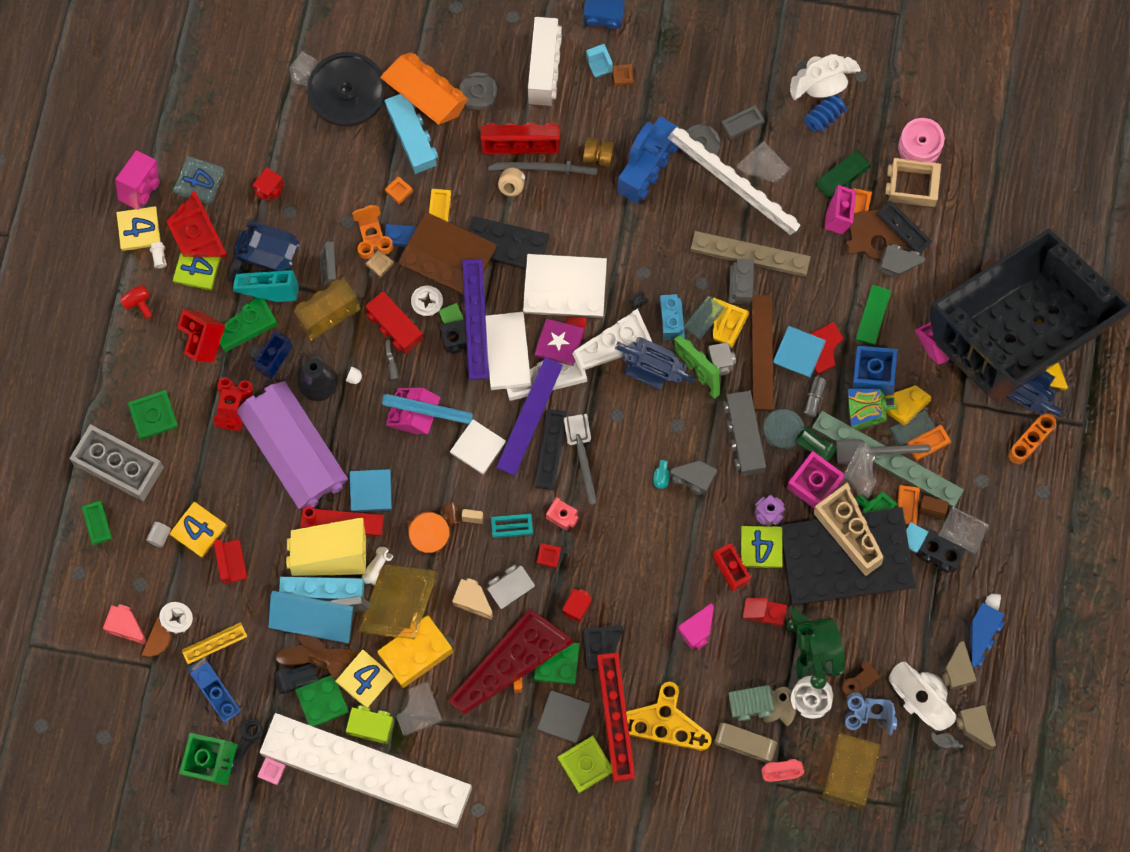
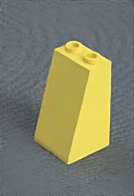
M363 518L291 530V538H287V550L290 551V556L286 558L287 569L291 570L292 576L366 574V533Z

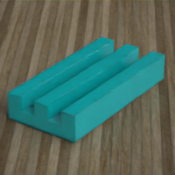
M531 514L491 517L493 538L533 535ZM528 520V523L496 525L495 523ZM529 528V530L496 532V530Z

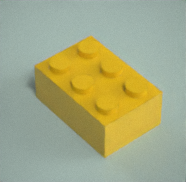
M426 616L377 652L400 686L405 688L451 655L453 649L431 618Z

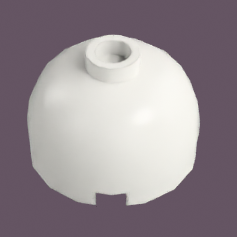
M806 676L800 679L794 686L791 693V703L795 710L797 708L801 712L802 716L812 719L820 718L831 709L833 691L828 682L822 689L813 688L810 683L812 676Z

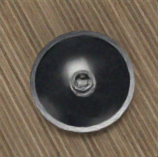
M341 52L325 58L314 68L308 81V96L313 110L324 121L336 126L352 127L367 122L378 113L385 100L386 85L385 81L381 79L382 72L371 59L358 53Z

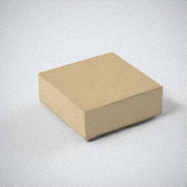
M379 251L366 262V266L380 278L394 264L389 257Z
M467 509L462 511L463 522L483 524L484 516L482 511Z

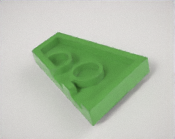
M681 335L674 338L675 352L689 369H695L699 377L698 380L702 385L706 383L711 389L710 395L713 398L719 396V368L714 363L711 364L701 351L698 352L688 339L685 340Z

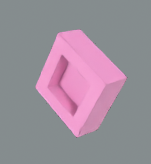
M266 757L258 778L278 786L286 765Z

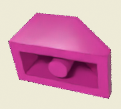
M840 185L836 187L826 212L825 229L843 235L853 224L855 190Z
M931 323L915 330L932 360L938 365L949 361L950 358L936 345Z
M712 603L678 626L677 631L691 650L696 647L699 650L708 643L707 639L710 635L714 610Z

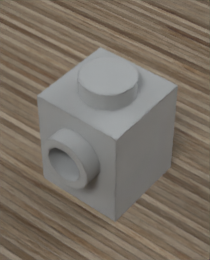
M729 343L709 346L708 356L710 363H714L719 368L720 376L729 374L733 370V365L736 364L735 354L730 351Z

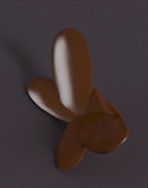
M298 634L297 638L301 645L281 649L276 655V660L282 665L314 664L328 670L336 681L356 658L358 653L347 649H327L317 637Z

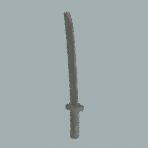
M567 161V164L505 162L496 163L488 167V171H504L508 168H517L519 170L566 172V175H570V172L597 175L598 167L571 165V161Z

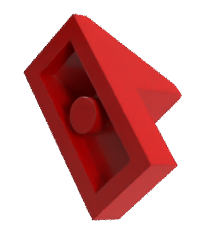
M746 598L742 619L783 627L787 605L768 602V598Z

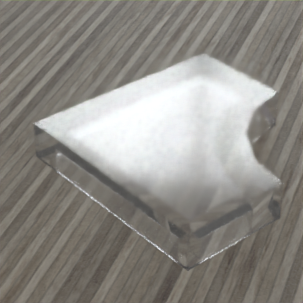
M860 443L843 478L862 497L869 498L877 482L872 469L875 453L866 444Z
M428 682L408 689V705L402 713L396 716L403 736L442 722Z

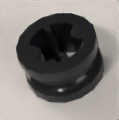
M643 291L629 299V303L633 304L632 308L634 310L643 307L649 301L648 298L644 297L645 293Z

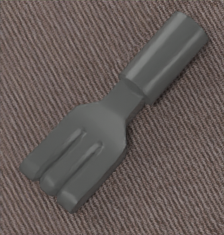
M386 340L385 351L386 357L389 360L391 380H397L399 377L396 363H394L390 350V340Z

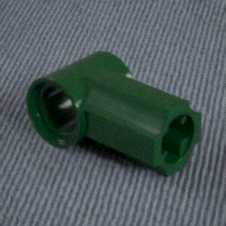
M804 428L795 440V443L809 454L813 451L827 462H829L837 450L832 443L820 439L807 428Z

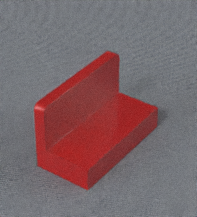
M221 539L213 541L222 583L228 584L246 580L247 573L240 541L235 540L223 543Z

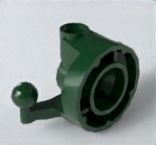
M792 608L790 617L786 621V627L790 631H797V645L801 649V654L797 658V677L802 679L806 676H812L810 679L812 687L822 689L827 683L825 676L842 675L845 670V656L839 630L831 617L810 621L807 617L800 614L798 609Z

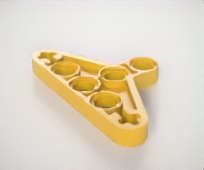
M666 682L661 686L657 704L626 712L628 724L630 723L629 719L634 720L631 726L632 732L629 731V736L699 751L707 750L711 744L710 734L676 708L679 689L673 682ZM665 687H673L675 695L673 697H666L663 693ZM661 707H669L671 715L667 718L662 717L659 713ZM639 722L644 723L647 727V730L642 734L635 731V725ZM664 727L667 730V735L663 738L657 737L655 734L656 728ZM684 731L687 734V740L679 742L675 737L676 733ZM690 732L695 733L693 738L700 739L701 735L705 736V740L708 743L700 746L698 741L693 740V745L688 744L691 739Z

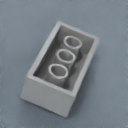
M91 424L70 457L71 462L76 467L143 502L164 468L158 459Z

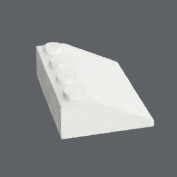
M527 254L524 314L603 318L607 258Z

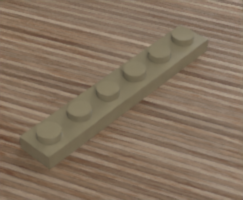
M698 231L694 233L690 251L737 262V259H753L754 266L803 277L807 275L811 257Z

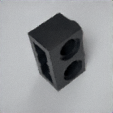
M466 319L440 325L446 353L457 354L462 352L463 349H467ZM451 336H457L459 338L455 342H451L448 340Z
M930 529L917 555L928 564L934 563L938 565V568L943 572L954 573L967 547ZM927 545H934L937 551L930 552L927 549ZM945 554H952L955 557V561H948Z

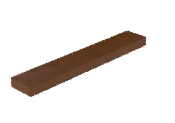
M753 295L752 395L755 411H773L772 295Z

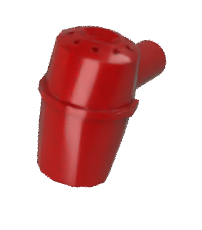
M141 284L132 288L119 298L126 310L138 305L145 319L153 316L145 303V300L150 298V294L144 285Z

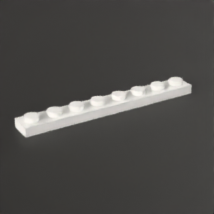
M676 127L667 137L789 235L796 232L800 227L795 217L790 214L787 215L777 203L769 201L762 191L754 189L747 179L740 178L735 174V170L732 167L725 166L720 162L718 156L706 151L705 147L700 142L691 139L685 130Z

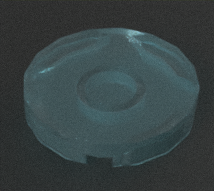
M779 409L772 412L766 418L764 436L773 447L789 449L797 445L795 440L797 435L804 429V424L795 412L788 409Z

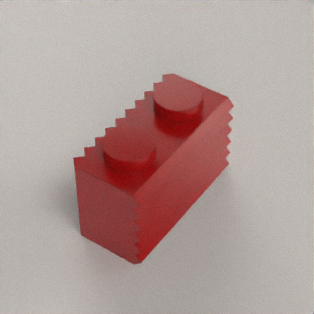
M730 543L716 550L713 558L732 592H735L748 585L751 576L748 575L749 572H746L747 569L744 568L745 565L740 561L739 554H736L735 547H732L733 544Z

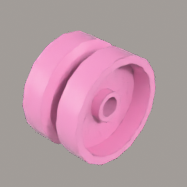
M918 118L907 123L899 140L898 150L900 157L906 160L935 163L940 156L945 139L939 124L927 118Z

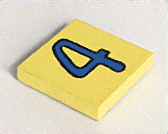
M156 206L117 212L122 251L151 247L152 243L161 242Z
M362 650L335 682L360 704L368 708L394 676Z

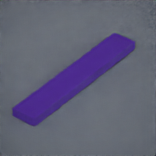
M482 259L462 260L469 380L489 379Z
M546 357L544 358L496 468L515 476L562 370V364Z

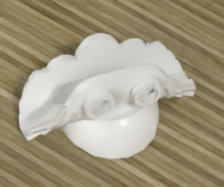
M830 54L823 58L814 56L809 59L807 69L799 70L797 76L792 77L790 84L792 98L796 100L805 92L812 97H829L838 94L848 85V80L844 73L860 72V67L855 60L849 57L843 58L835 54Z
M901 662L893 668L889 676V682L893 685L897 694L904 700L905 704L903 706L910 714L915 712L926 724L939 731L947 729L955 722L956 715L946 702L947 688L940 677L929 672L918 673L906 662ZM920 690L928 694V700L924 703L916 699V694Z

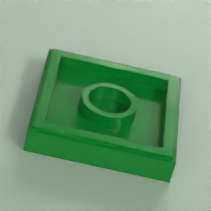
M166 390L128 402L140 441L179 428Z

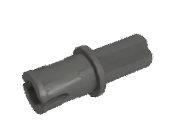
M817 376L814 378L811 391L807 394L808 401L803 414L816 417L819 402L823 399L821 395L826 382L824 378Z

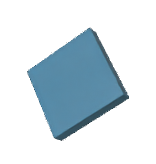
M788 326L773 363L811 378L826 341Z
M390 469L350 471L351 512L392 510Z

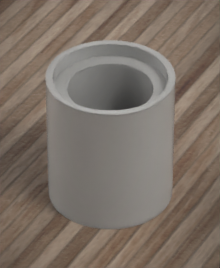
M154 522L146 541L154 546L163 548L171 528L162 523Z

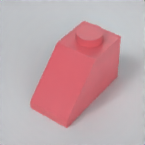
M120 604L118 607L111 605L103 627L106 633L146 644L147 640L130 608Z

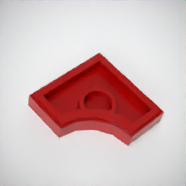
M834 322L811 333V335L826 341L814 368L817 375L836 365L833 358L834 350L843 341V337Z

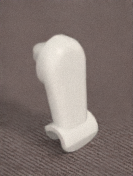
M379 547L376 550V557L366 568V574H362L365 584L371 583L374 586L377 583L379 584L377 577L379 576L380 569L386 560L390 561L393 558L392 554H386L388 552L386 547Z

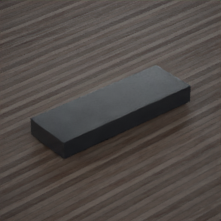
M891 200L876 214L911 251L921 254L932 243Z

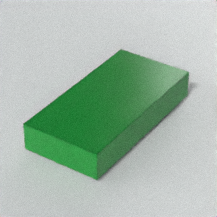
M102 501L81 506L92 545L113 540Z

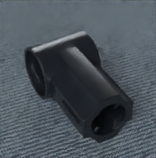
M314 664L293 670L291 668L283 669L274 673L280 694L291 693L298 689V687L318 681Z

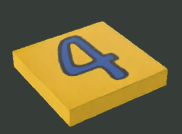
M193 502L169 534L203 558L214 544L213 541L218 539L227 525Z

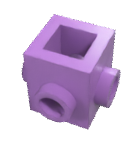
M770 495L767 498L762 497L756 503L757 508L754 514L762 525L765 524L771 527L773 524L777 525L784 518L785 508L779 498H774ZM769 506L773 511H768L767 507Z

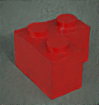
M183 309L177 326L178 329L189 335L183 354L195 361L214 363L225 325L201 311Z

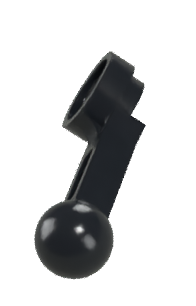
M255 719L247 720L241 727V733L244 737L236 748L230 775L235 773L239 761L251 745L256 742L255 740L259 739L263 733L262 725ZM258 727L255 735H248L250 728Z

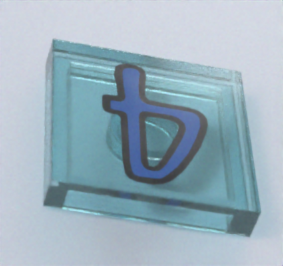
M188 156L173 191L188 198L191 197L190 194L193 191H196L201 202L211 205L225 169Z

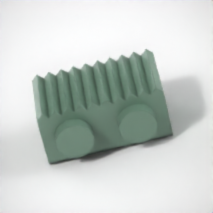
M769 685L729 692L732 717L738 719V722L749 721L751 716L757 715L759 718L771 717V713L776 712L772 688Z

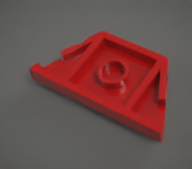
M193 191L190 194L191 197L184 204L182 203L177 212L172 214L166 221L183 257L225 258L227 254L196 191Z

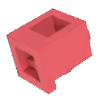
M556 497L546 513V519L568 531L569 527H574L579 519L577 516L578 510ZM560 512H567V516L562 517L560 515Z

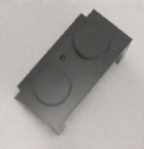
M737 259V262L730 266L729 304L751 305L753 299V259Z

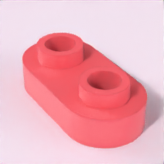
M796 759L778 763L769 762L761 770L763 779L768 782L795 779L804 774L802 762Z

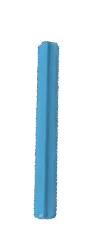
M389 394L382 397V404L389 407L466 424L471 423L473 418L472 413Z

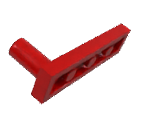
M306 507L302 510L300 528L363 518L366 536L382 537L384 515Z

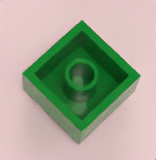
M190 733L179 774L227 785L238 744Z

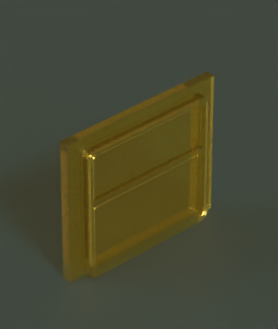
M384 564L379 572L369 601L370 610L365 612L359 631L415 640L437 572Z

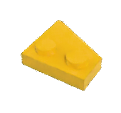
M713 298V339L720 344L728 342L729 347L732 348L749 312Z
M916 385L895 392L894 396L886 395L885 399L895 397L897 409L887 410L886 413L903 426H906L931 401V396Z

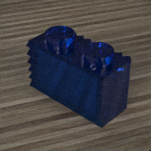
M273 331L271 338H268L269 341H266L267 344L264 345V348L258 354V358H255L256 361H253L256 371L269 379L273 378L293 347L289 338L276 331Z

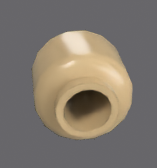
M517 168L505 169L498 182L500 191L509 197L519 195L525 185V175Z

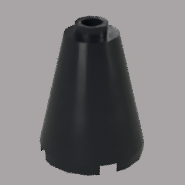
M313 358L304 364L298 378V386L302 394L309 400L325 401L336 392L338 376L330 365Z

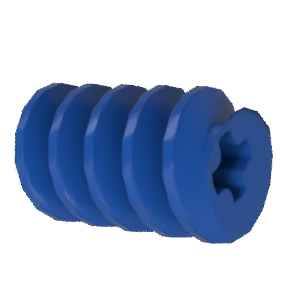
M835 94L826 97L825 100L820 102V105L815 106L814 110H811L809 115H805L803 119L811 131L816 132L818 130L823 133V125L829 128V121L832 123L836 122L834 115L840 118V111L846 113L847 109L842 99Z

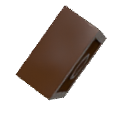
M923 496L918 514L943 520L947 513L949 502Z

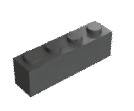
M751 391L727 394L726 401L723 402L725 414L728 413L729 415L727 428L728 432H732L733 435L731 448L733 452L736 451L737 459H734L736 471H740L741 476L765 473L766 464Z

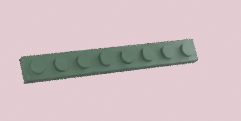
M821 411L811 429L836 444L837 440H864L866 448L885 447V445ZM901 454L866 455L867 461L906 483L919 487L921 491L933 498L949 502L948 506L951 508L955 507L964 489Z

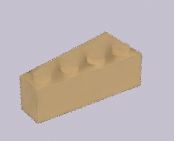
M846 483L817 504L814 515L862 573L867 576L882 565L883 555L867 526L864 516L861 514L848 483Z

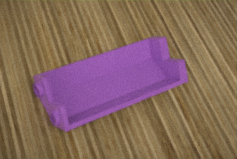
M286 382L272 384L265 388L266 392L259 395L257 398L254 395L248 398L238 408V415L298 509L314 507L319 503L318 500L324 494L339 492L348 478Z

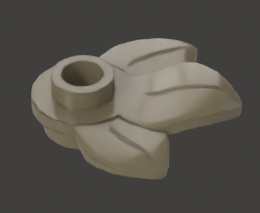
M779 687L775 691L772 690L776 712L771 713V717L763 718V720L768 723L780 718L788 726L792 723L796 713L791 703L792 690L788 687ZM782 693H785L787 695V699L785 701L780 700V695Z

